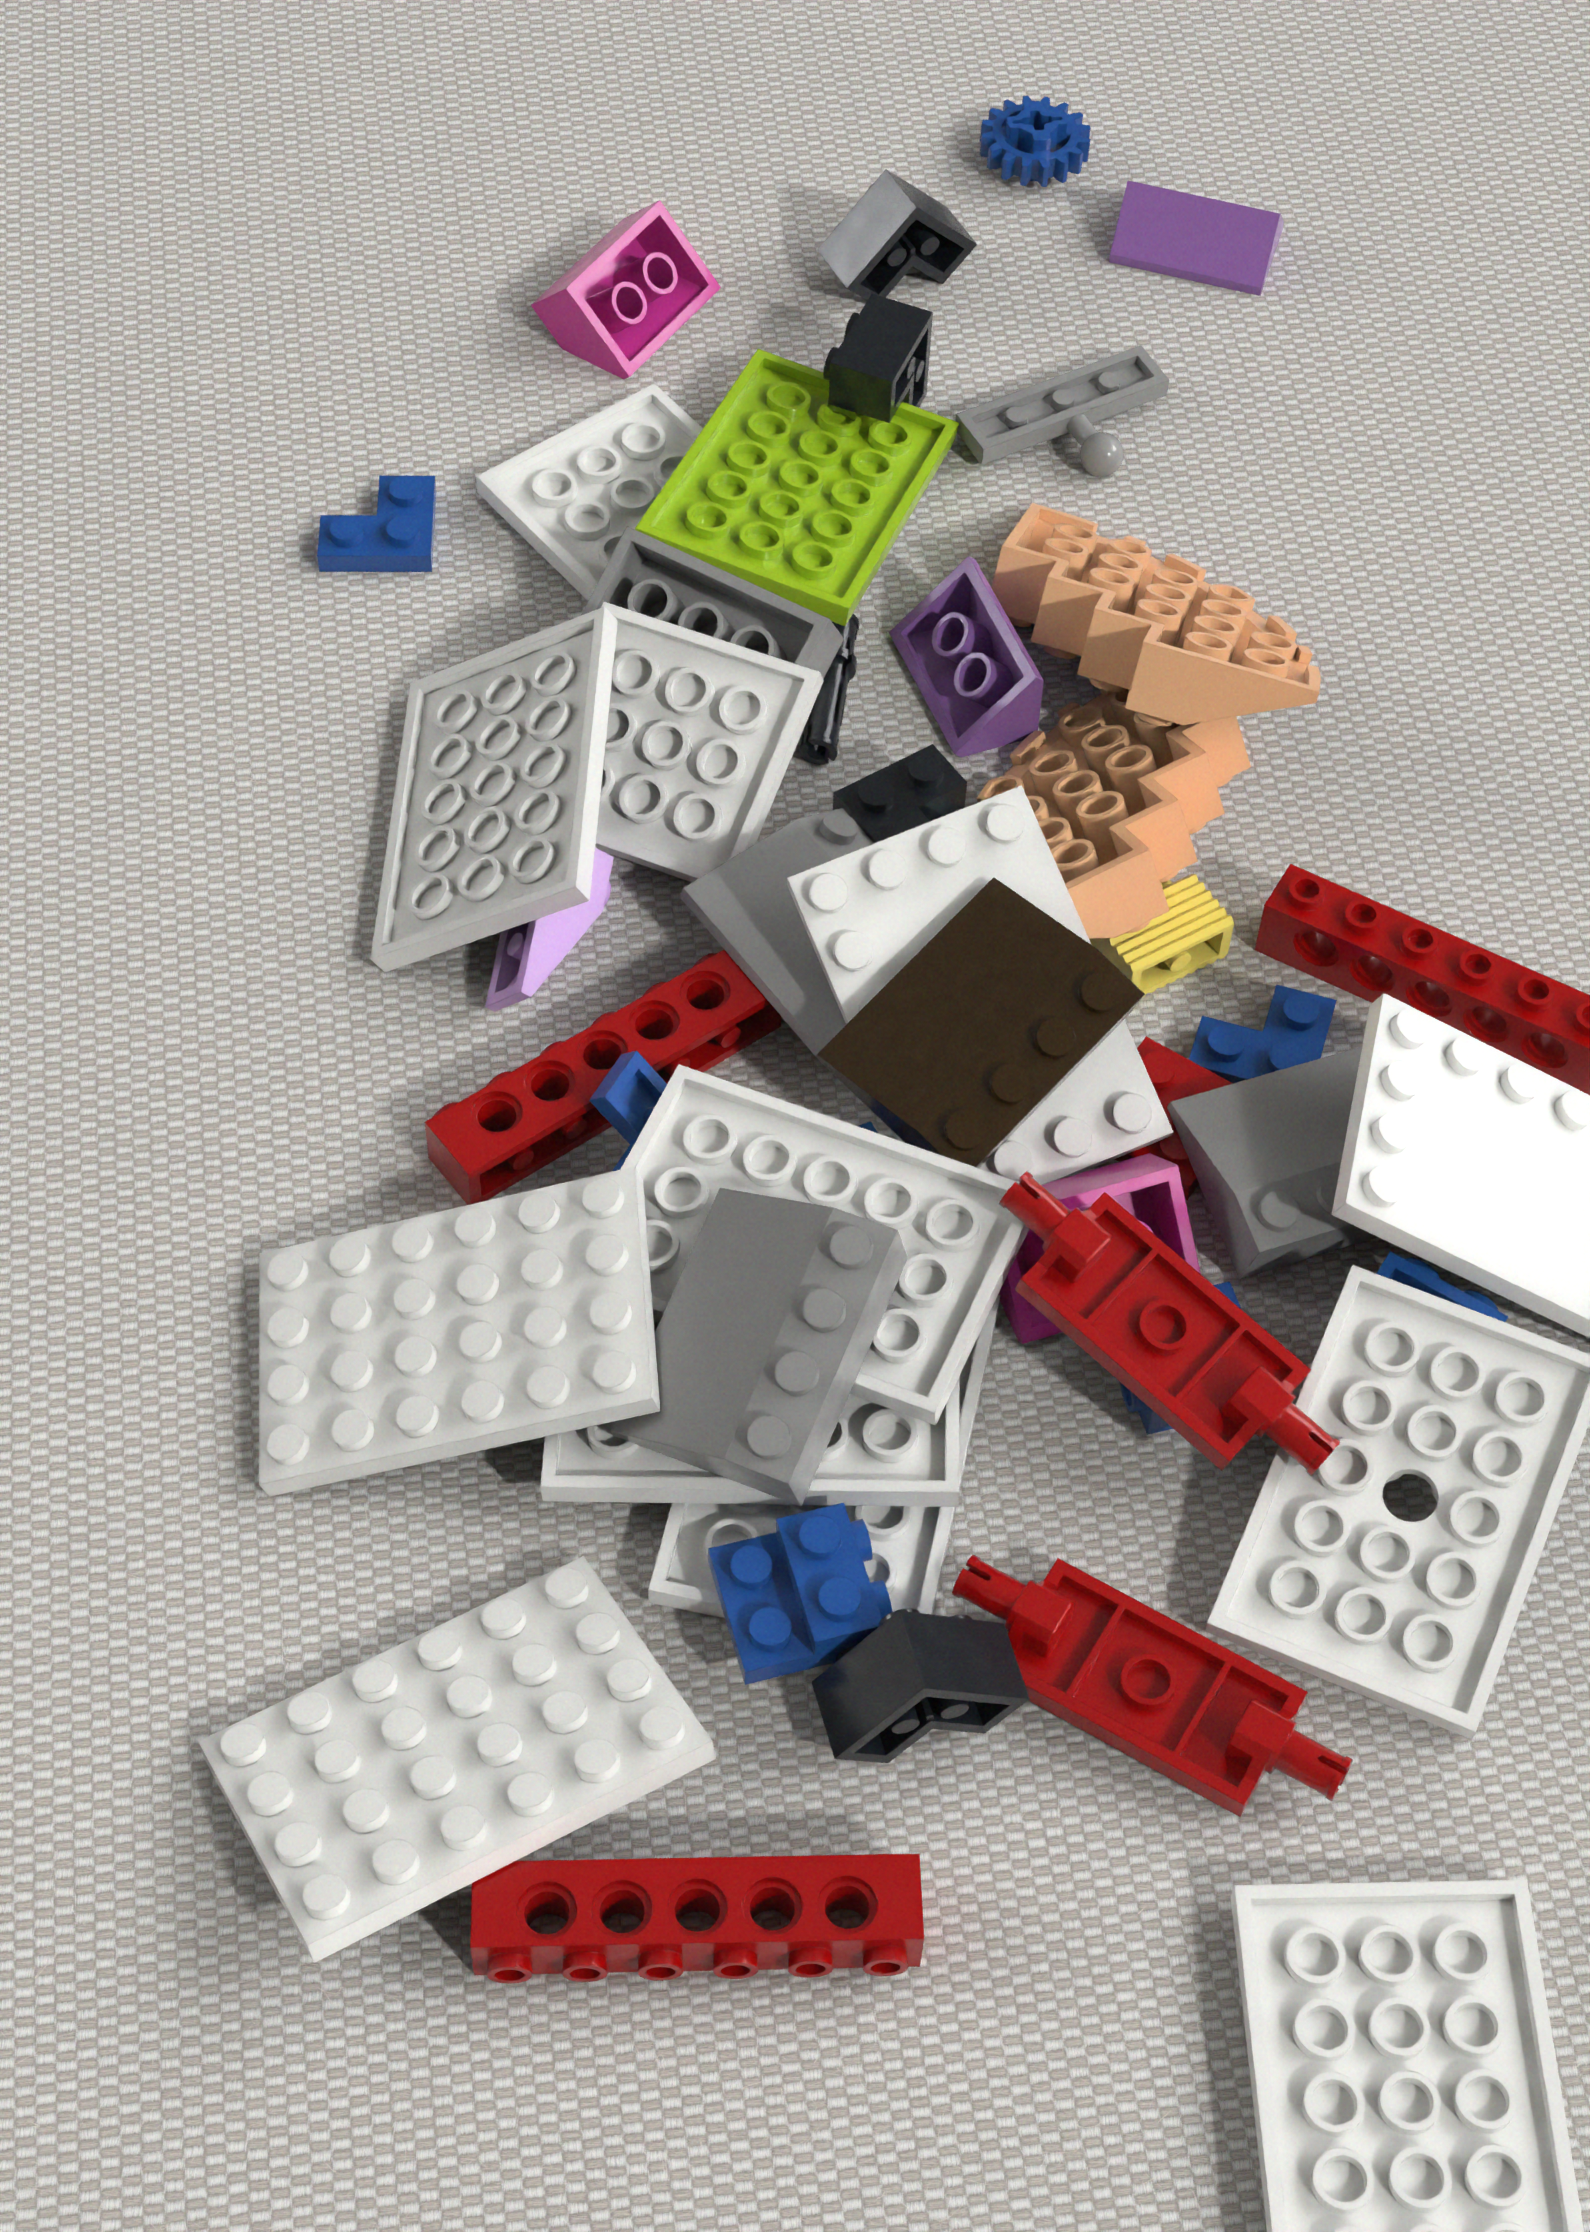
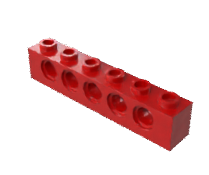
M1293 864L1288 866L1264 904L1255 951L1371 1003L1383 993L1590 1095L1589 994Z
M724 949L718 953H709L700 958L692 968L670 981L659 982L651 986L642 997L616 1012L604 1013L590 1027L566 1041H557L550 1044L538 1057L512 1072L506 1071L498 1074L483 1089L460 1102H452L440 1108L431 1119L425 1121L428 1158L467 1205L487 1201L612 1127L610 1122L589 1100L621 1054L638 1051L668 1084L678 1064L705 1072L780 1028L781 1015ZM498 1129L504 1130V1131H500V1132H492L493 1130H498Z
M920 1854L514 1861L472 1883L470 1949L474 1975H487L490 1980L498 1983H521L529 1980L532 1974H562L564 1978L571 1981L593 1982L605 1978L608 1973L638 1972V1975L644 1979L664 1981L681 1976L683 1971H713L716 1976L721 1978L743 1979L754 1976L758 1970L788 1969L790 1974L797 1977L814 1978L831 1973L833 1968H863L864 1972L870 1975L893 1976L905 1972L908 1967H920L924 1924ZM839 1909H850L860 1914L864 1922L858 1927L844 1929L834 1925L828 1919V1916ZM775 1910L786 1915L790 1923L778 1930H767L758 1926L753 1918L763 1911ZM691 1912H704L713 1917L716 1923L707 1930L695 1932L681 1926L679 1920ZM619 1913L632 1914L641 1921V1924L636 1929L627 1933L613 1932L604 1925L608 1918ZM547 1914L557 1915L567 1922L561 1930L553 1934H540L529 1927L536 1918Z

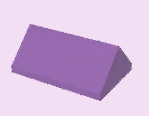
M1128 180L1109 262L1261 296L1283 230L1284 221L1280 213Z
M968 556L889 632L953 753L959 757L1023 741L1033 731L1038 730L1044 684L1043 678L975 559Z

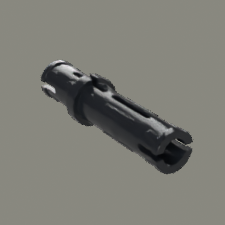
M852 614L846 626L832 622L844 640L823 679L824 682L806 722L799 749L801 756L813 764H828L829 759L834 761L838 754L839 733L842 726L849 681L854 678L857 668L854 646L860 624L859 619L854 614Z

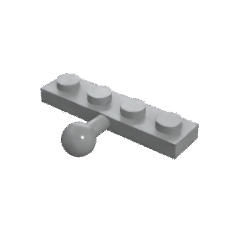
M1140 345L957 413L955 419L956 422H959L957 434L980 464L984 465L1070 432L1081 445L1080 460L1085 470L1094 476H1109L1116 472L1122 464L1124 458L1123 447L1114 435L1098 432L1092 423L1166 396L1169 379Z

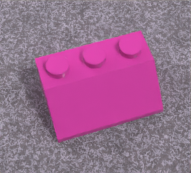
M659 200L623 218L531 304V307L563 350L622 379H626L643 365L721 287Z
M1148 1153L1042 1184L1045 1189L1071 1211L1076 1207L1081 1211L1088 1209L1106 1192L1201 1274L1177 1164ZM1029 1229L998 1294L1000 1295V1303L1018 1341L1022 1344L1062 1332L1014 1290L1019 1280L1045 1252L1042 1249L1044 1241L1031 1229Z

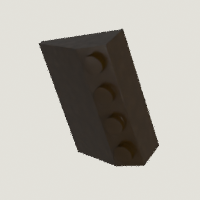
M993 877L816 1055V1058L905 1143L980 1168L1133 1011L1145 994L1098 949Z

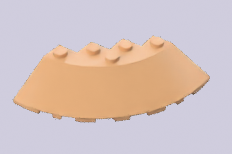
M1035 503L1030 505L1002 544L991 588L1011 624L1019 627H1029L1034 623L1035 626L1030 642L1044 645L1043 649L1053 656L1064 659H1074L1077 655L1081 656L1077 675L1090 678V683L1093 686L1110 692H1121L1124 688L1129 689L1125 709L1138 712L1137 716L1141 720L1157 726H1170L1172 722L1187 725L1317 702L1321 675L1319 667L1309 665L1312 657L1309 647L1296 645L1297 633L1279 616L1268 615L1266 620L1252 610L1255 598L1238 587L1224 584L1211 585L1203 581L1206 569L1175 554L1166 555L1164 562L1151 556L1152 551L1145 546L1146 542L1130 535L1125 536L1124 539H1108L1096 534L1097 523Z
M1124 688L1121 692H1110L1100 689L1101 694L1088 701L1082 707L1078 703L1070 702L1057 712L1059 717L1058 725L1045 734L1044 731L1035 730L1026 737L1010 754L1013 765L1003 776L988 780L978 795L977 801L981 802L1022 785L1088 938H1116L1124 933L1137 932L1145 928L1152 919L1170 911L1161 883L1175 877L1179 870L1198 862L1190 834L1201 830L1206 825V822L1225 814L1218 787L1227 784L1234 775L1251 767L1236 716L1187 725L1172 722L1170 726H1157L1141 720L1137 716L1138 712L1125 709L1129 689Z

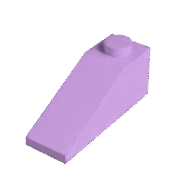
M595 847L590 901L501 932L485 1004L486 1008L496 1012L532 997L603 912L604 906L609 899L611 893L609 879L613 856Z

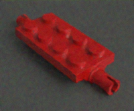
M1026 1171L1019 1178L1020 1183L1015 1182L1001 1198L999 1205L1008 1209L1044 1241L1042 1249L1045 1252L1019 1280L1014 1290L1221 1471L1224 1470L1254 1435L1261 1438L1266 1434L1312 1476L1341 1442L1331 1437L1292 1403L1296 1398L1292 1394L1293 1391L1307 1377L1311 1369L1106 1192L1088 1209L1081 1211L1076 1207L1071 1211L1038 1183L1031 1173Z
M972 1555L966 1563L969 1570L964 1568L961 1570L953 1587L952 1595L963 1598L1006 1622L1005 1627L1009 1631L1008 1636L1030 1698L1028 1701L1241 1817L1265 1772L1272 1774L1275 1769L1325 1795L1326 1799L1333 1801L1339 1790L1338 1787L1342 1785L1352 1765L1353 1759L1348 1756L1344 1757L1295 1730L1297 1726L1295 1719L1304 1705L1308 1694L1307 1691L1057 1558L1045 1579L1038 1583L1030 1580L1027 1585L981 1561L980 1557Z

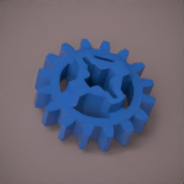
M1023 96L1022 104L1016 105L1007 99L1004 101L1003 111L991 108L988 120H982L980 156L987 157V168L989 170L1002 168V179L1007 180L1014 175L1019 176L1020 185L1026 186L1029 181H1038L1042 187H1047L1048 178L1052 177L1064 183L1067 182L1068 172L1079 174L1082 162L1088 161L1091 140L1089 139L1090 125L1082 124L1083 114L1081 112L1068 114L1069 104L1065 102L1054 107L1050 105V98L1045 96L1041 101H1032L1029 96Z

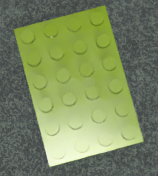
M757 349L637 524L635 530L818 613L834 623L846 626L954 443L959 422L905 402L901 403L890 423L829 405V380L824 379L823 372Z

